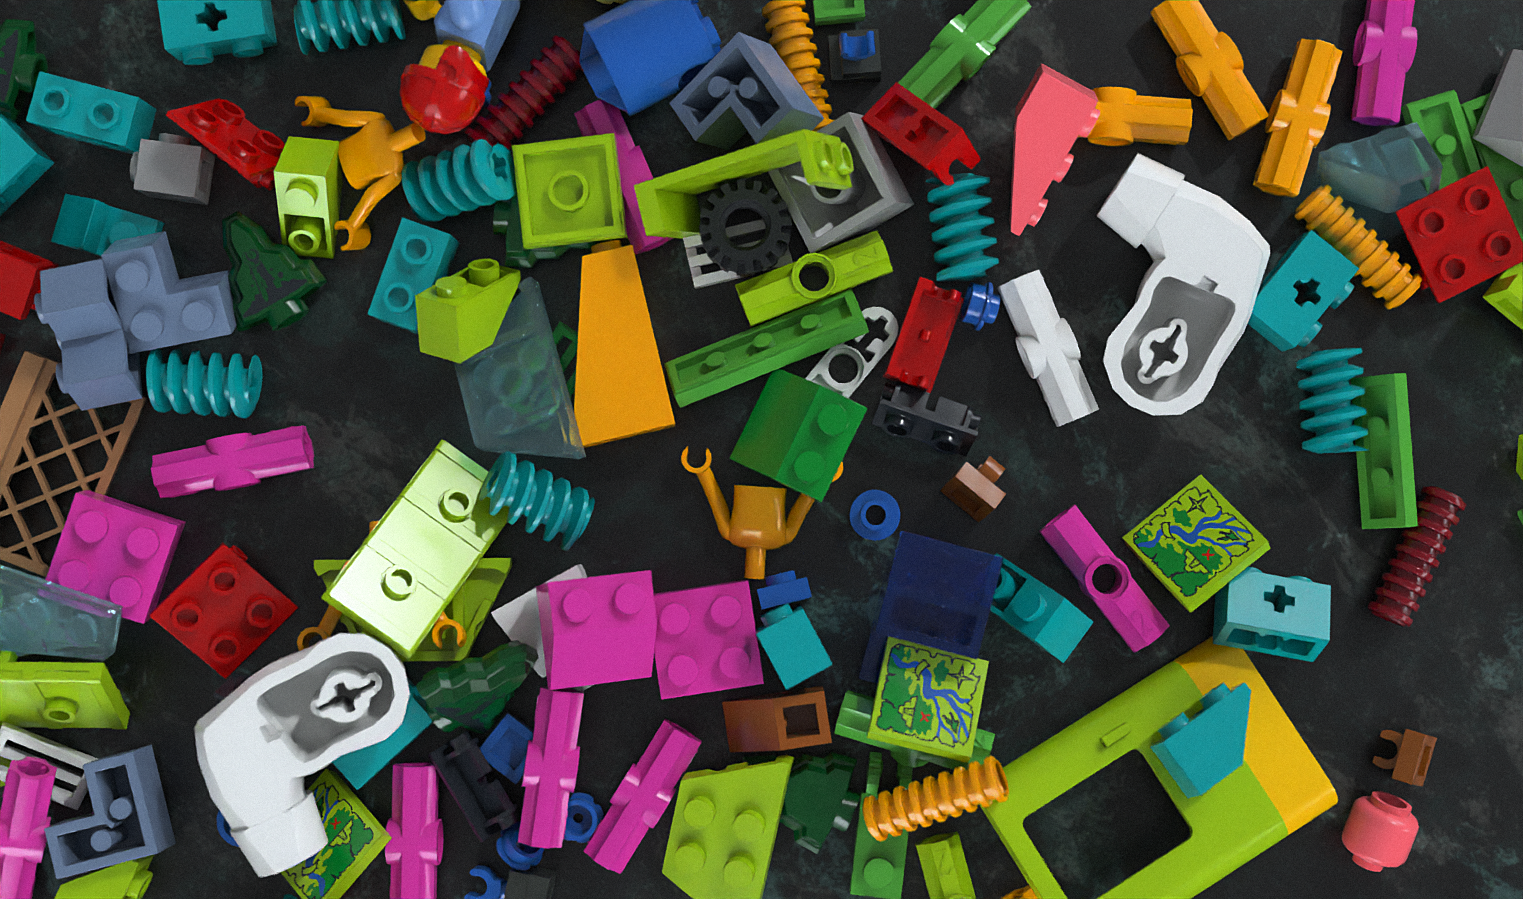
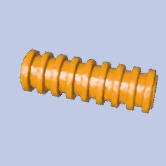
M772 0L761 9L762 16L769 20L765 24L766 32L772 33L769 44L776 49L777 54L824 117L812 130L817 132L834 120L829 119L828 116L832 113L831 105L825 104V99L829 96L828 91L821 87L825 82L824 75L817 71L821 67L820 59L814 58L817 47L816 44L810 43L813 31L811 28L806 27L810 20L809 15L802 11L806 7L805 0Z
M1329 184L1319 186L1297 207L1294 217L1297 220L1304 218L1308 222L1306 224L1308 231L1315 229L1322 239L1356 265L1359 270L1354 276L1360 274L1363 277L1361 283L1365 287L1371 285L1375 289L1373 295L1376 298L1383 297L1386 300L1384 306L1388 310L1397 308L1416 292L1421 285L1422 277L1418 273L1412 275L1409 272L1411 266L1407 262L1401 264L1398 261L1400 255L1396 251L1390 253L1387 250L1388 243L1385 240L1379 242L1375 238L1377 232L1374 229L1367 230L1364 228L1366 221L1362 217L1356 220L1352 216L1354 209L1351 206L1345 209L1341 205L1343 198L1340 195L1333 197L1330 194L1332 187Z
M988 756L984 759V764L973 761L970 762L968 769L958 766L954 768L953 774L943 771L939 773L938 779H935L933 776L925 777L923 784H920L918 781H912L909 783L908 789L901 785L894 788L893 794L887 790L879 793L878 799L872 795L867 796L862 807L863 817L870 834L877 841L882 842L888 838L889 833L891 836L897 837L903 833V829L908 832L915 831L918 824L922 827L931 826L933 819L940 823L944 822L948 814L956 818L962 815V810L964 809L969 813L975 812L979 804L984 808L990 807L994 799L1000 803L1006 802L1009 786L999 761L993 756Z

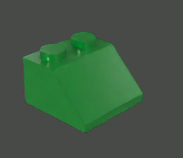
M776 369L772 371L730 459L822 503L866 413L867 407L822 385L781 369Z

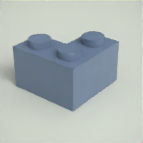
M740 32L669 103L695 141L729 150L747 131L755 142L759 144L802 129L812 131L824 119L772 45Z
M166 231L116 240L101 255L130 354L229 335L236 328L237 324L233 311L234 298L228 281L229 270L179 279Z
M98 259L40 271L41 293L35 294V308L41 323H48L54 331L57 344L62 350V363L56 364V377L61 391L64 394L69 393L82 411L142 399L140 353L130 354L103 260Z
M152 745L102 757L83 764L94 812L65 819L44 828L56 879L157 854L176 844Z

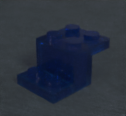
M900 531L888 580H883L858 678L878 683L885 645L889 636L977 660L1003 557Z

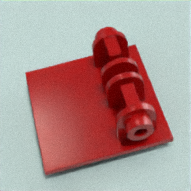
M218 98L167 112V117L191 134L194 140L210 152L217 154L221 161H226L230 168L239 171L238 173L256 188L263 186L267 190H271L275 187L274 170L285 144L275 134L266 130H260L244 118L245 113L239 106L228 100Z
M1488 166L1395 211L1420 265V269L1414 272V274L1418 273L1422 277L1420 288L1424 290L1430 287L1437 303H1441L1523 262V241Z
M222 543L149 616L226 679L298 607L245 562L248 558L240 548L235 545L229 548L226 544Z

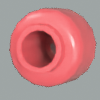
M1373 791L1371 796H1362L1356 799L1342 831V842L1353 853L1352 860L1360 867L1374 872H1381L1383 867H1398L1404 864L1419 828L1417 819L1411 813L1412 806L1405 800L1383 791Z

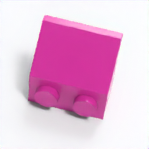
M651 570L553 581L536 587L548 690L652 676L657 617Z

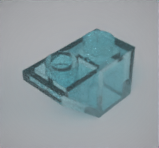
M1417 122L1398 128H1387L1376 135L1350 143H1340L1328 150L1319 152L1316 186L1318 188L1321 185L1329 184L1332 187L1330 192L1332 196L1340 195L1345 200L1389 214L1437 191L1443 165Z

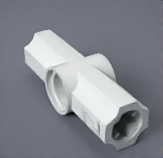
M1038 269L1013 279L997 289L1018 335L1015 340L1023 364L1031 378L1037 379L1052 419L1055 421L1056 426L1059 427L1097 411L1099 408L1078 360L1081 359V354L1075 336L1067 321L1059 317L1052 296Z

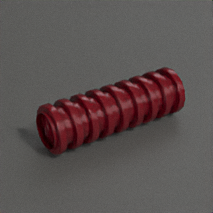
M554 35L551 38L553 45L549 49L543 47L540 50L542 57L539 60L533 58L529 62L531 68L528 72L521 70L518 74L521 79L517 83L511 81L508 84L510 91L506 95L500 93L497 96L499 100L497 105L489 104L486 108L489 113L484 118L478 116L475 119L478 125L474 129L468 127L464 131L467 135L466 138L471 143L478 139L486 140L492 147L496 144H501L510 151L512 149L510 142L514 138L520 140L523 137L521 130L525 126L531 128L534 125L532 119L536 115L542 117L545 113L543 107L546 104L552 106L556 102L553 96L557 92L563 94L566 91L564 86L566 82L574 83L577 79L575 73L578 70L583 71L579 63L580 52L562 36Z
M1423 486L1421 494L1424 498L1422 501H1416L1418 526L1410 527L1409 530L1403 529L1401 537L1404 538L1403 544H1396L1394 551L1398 553L1396 559H1389L1388 566L1391 567L1389 573L1384 572L1382 574L1381 580L1385 583L1383 587H1376L1374 593L1378 598L1376 602L1370 601L1368 605L1371 613L1401 627L1411 626L1413 619L1409 616L1412 611L1417 612L1420 607L1416 601L1418 597L1423 598L1426 594V590L1423 589L1424 583H1431L1433 576L1429 574L1431 568L1437 569L1440 562L1436 557L1438 554L1445 553L1446 547L1443 545L1444 540H1451L1453 533L1449 529L1451 525L1457 526L1460 518L1456 514L1458 511H1464L1466 503L1463 502L1461 497L1439 487Z

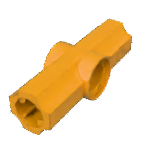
M1165 0L1151 11L1150 14L1177 56L1175 60L1176 67L1183 82L1195 96L1203 98L1229 141L1248 131L1269 116L1255 90L1242 72L1244 64L1237 46L1226 33L1216 30L1199 0Z
M1301 39L1297 42L1283 89H1280L1277 93L1265 125V132L1269 133L1253 183L1254 186L1260 188L1263 192L1292 198L1299 194L1312 149L1320 142L1330 116L1331 105L1327 101L1343 52L1337 49L1334 44L1318 39Z
M1098 87L1092 89L1098 100L1095 108L1100 110V114L1093 129L1086 137L1088 142L1104 146H1126L1133 144V141L1171 145H1185L1188 143L1193 114L1191 99L1137 95L1135 90L1123 87Z

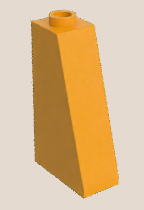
M620 240L596 244L591 247L592 254L582 256L573 441L577 450L675 427V420L633 245L622 247Z

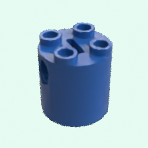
M629 0L583 23L584 33L579 63L596 97L627 112L630 117L683 90L721 50L719 45L722 43L709 16L703 18L696 4L699 0Z

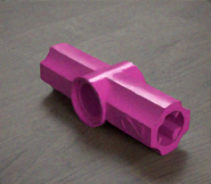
M1367 0L1365 18L1359 25L1353 46L1354 66H1358L1351 120L1371 126H1394L1399 123L1405 72H1408L1413 63L1417 47V30L1415 27H1411L1415 0Z
M600 99L576 112L574 115L583 137L614 133L616 136L626 230L635 254L650 251L673 239L646 236L633 185L654 178L640 146L635 147L619 108Z
M292 426L257 435L239 433L209 439L206 441V445L153 455L151 473L154 486L157 488L160 498H175L214 488L215 491H225L261 483L260 479L313 469L314 450L306 426Z
M1075 504L1059 513L1039 530L1043 538L1076 578L1082 592L1094 601L1134 653L1150 645L1170 626L1131 577L1127 565L1119 558H1116ZM1108 564L1113 568L1116 580L1110 590L1100 593L1092 583V576L1098 566Z
M540 686L534 717L533 740H528L522 786L525 787L518 843L539 848H562L568 816L569 794L574 793L580 747L577 746L584 691L570 688L548 690V686Z
M664 719L637 765L633 763L610 800L612 806L604 819H601L587 842L588 845L584 852L593 861L608 870L619 874L622 873L649 827L652 829L655 827L676 792L674 786L697 753L698 747L702 742L700 739L680 725Z
M27 756L21 760H11L6 774L0 810V899H32L37 865L42 863L47 842L44 828L49 827L51 823V817L47 815L57 767L47 763L46 759Z
M409 762L393 765L392 818H389L386 831L392 839L385 846L386 863L391 864L390 899H437V865H440L442 860L444 830L442 819H438L440 775L433 763Z

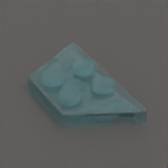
M528 277L518 285L522 292L510 303L493 344L462 363L454 362L474 445L483 451L503 453L508 450L513 454L581 459L586 457L540 286L533 278Z

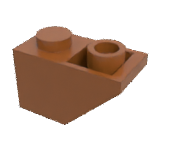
M823 686L722 701L730 752L781 751L832 743Z

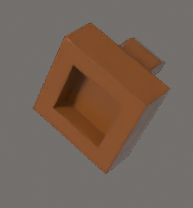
M991 456L983 464H980L977 469L966 462L948 479L940 491L979 523L998 506L1006 495L994 485L1005 468Z
M1405 729L1404 735L1392 730L1381 731L1380 737L1392 740L1396 744L1397 754L1389 760L1374 756L1373 763L1380 768L1394 770L1392 774L1393 779L1411 785L1423 786L1437 738L1409 729Z

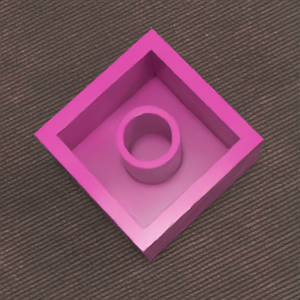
M90 490L77 492L41 592L144 624L151 619L149 614L156 608L185 521Z
M749 579L654 594L657 617L654 654L661 700L764 684Z

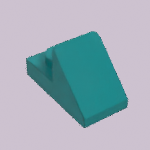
M65 194L51 242L101 256L116 240L162 232L164 223L153 218L111 207L95 199Z

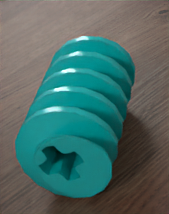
M297 0V5H294L295 29L300 49L304 55H308L310 51L311 40L319 52H327L330 48L331 36L339 49H347L349 47L351 33L360 46L368 45L371 30L381 43L388 42L391 27H393L399 39H405V24L400 0H317V2Z
M483 139L475 140L471 147L464 144L459 145L454 149V153L444 150L437 155V158L428 155L421 159L420 163L410 161L404 165L401 173L402 185L410 207L417 218L424 222H437L446 216H456L463 211H473L479 206L492 205L497 200H508L516 194L517 190L514 160L510 151L501 144H496L492 147Z
M972 173L952 174L954 178L952 185H945L936 177L926 180L929 184L939 186L928 192L927 201L931 204L942 206L930 213L929 220L933 224L945 226L932 233V242L947 246L934 253V262L949 266L936 274V281L960 282L988 277L985 270L998 264L999 258L984 255L983 250L996 244L997 238L981 235V229L995 223L993 217L979 215V209L993 202L992 197L977 195V189L990 183V177Z
M160 348L152 349L148 356L146 367L147 391L153 408L158 412L165 413L173 407L174 411L179 414L189 413L193 409L198 415L205 416L213 410L219 417H226L233 411L237 417L247 418L255 410L262 388V365L257 355L252 356L249 368H244L240 353L232 355L228 367H224L220 352L212 353L208 366L204 365L202 353L199 350L192 351L188 364H184L180 349H173L171 351L168 363H164Z
M1362 348L1310 352V356L1297 361L1296 367L1298 369L1312 373V376L1297 382L1298 388L1313 393L1312 397L1299 402V408L1315 413L1314 417L1300 423L1301 429L1316 433V437L1302 443V449L1317 454L1369 451V449L1356 446L1353 443L1354 440L1368 434V429L1352 424V420L1367 414L1366 408L1351 404L1352 399L1365 394V388L1349 383V379L1364 373L1363 367L1348 364L1349 358L1363 353Z
M508 450L503 452L490 469L481 488L479 500H483L486 496L491 498L489 514L493 516L504 505L508 506L507 523L511 525L522 514L526 515L525 531L530 534L540 523L544 524L543 540L548 543L558 532L563 533L560 548L564 551L570 549L584 532L593 512L595 499L592 497L589 499L588 491L580 486L571 490L570 482L562 477L553 482L552 473L546 469H541L535 473L534 464L528 460H523L516 465V455Z

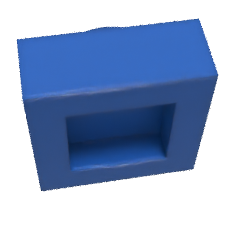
M794 570L765 577L767 587L757 589L762 610L812 598L807 577L796 579Z
M507 711L479 749L492 767L514 784H517L524 773L528 740H533L534 730L510 711Z

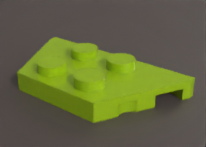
M481 558L445 608L444 612L448 619L458 622L466 630L467 640L463 647L460 648L458 646L457 629L453 627L447 628L443 632L442 648L437 647L432 639V631L435 627L433 625L409 659H406L392 649L400 660L460 661L467 658L513 565L512 558ZM314 560V569L317 575L322 577L327 589L340 574L344 563L349 560ZM342 613L340 621L346 625L350 634H366L382 642Z
M783 755L777 756L775 761L748 766V763L744 762L728 765L720 771L704 769L685 773L680 782L662 873L692 899H762L794 757Z

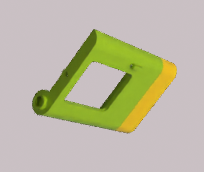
M1213 636L1004 766L1003 770L1009 786L1007 801L1000 803L994 799L993 804L987 808L982 807L981 804L979 805L1038 899H1067L1023 828V821L1029 814L1130 750H1138L1143 754L1190 829V835L1186 841L1096 899H1192L1338 803V796L1330 780L1244 649L1213 644ZM1224 682L1230 689L1245 682L1251 690L1243 765L1202 795L1187 798L1150 747L1163 738L1158 729L1182 712L1189 719L1204 707L1198 700L1219 684Z

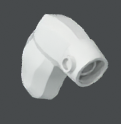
M1137 153L1107 197L1097 217L1134 248L1137 249L1142 244L1154 263L1146 271L1141 281L1133 308L1108 337L1103 362L1113 390L1129 406L1151 415H1181L1204 401L1215 382L1219 369L1244 333L1268 263L1270 246L1253 224L1222 198L1184 181V174Z
M366 634L334 635L316 643L312 647L292 653L268 664L248 678L234 692L198 720L194 728L197 755L210 796L229 823L231 835L259 877L277 874L301 863L316 854L328 843L311 790H305L304 777L326 767L341 755L386 740L403 723L410 692L403 662L390 646Z

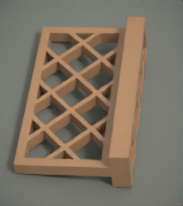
M24 351L0 408V505L3 498H5L9 507L0 512V518L12 513L24 541L8 548L0 546V560L47 577L50 565L43 563L35 542L60 532L62 534L65 520L54 496L81 486L83 491H92L88 482L98 478L100 480L95 492L107 495L147 397L143 396L142 399L127 401L132 404L124 423L107 430L104 429L96 409H88L98 434L71 444L59 417L80 408L75 403L56 411L48 393L56 375V364L59 362L34 351ZM44 403L49 414L37 419ZM52 420L63 448L37 458L29 441V436L33 427ZM119 432L114 447H112L108 436ZM100 439L109 459L104 470L85 477L74 449ZM24 450L29 461L18 465ZM66 453L78 480L51 491L39 463ZM32 467L43 495L17 505L9 487L10 481L14 473ZM47 500L58 527L32 538L20 510ZM26 546L31 558L14 551Z

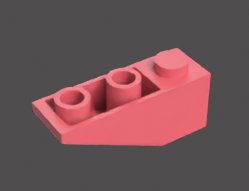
M1042 63L1015 108L1009 220L1011 232L1018 236L1021 235L1027 224L1033 227L1037 224L1048 203V199L1043 197L1052 180L1058 183L1062 181L1074 159V155L1069 153L1078 135L1083 138L1089 135L1100 114V110L1095 108L1098 100L1094 91Z

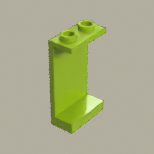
M802 129L633 185L646 236L683 239L700 234L701 212L697 194L719 188L726 183L731 184L736 182V180L747 179L799 161L802 163L807 184L839 190L851 188L852 183L849 173L853 172L851 153L844 142L841 143L840 137Z

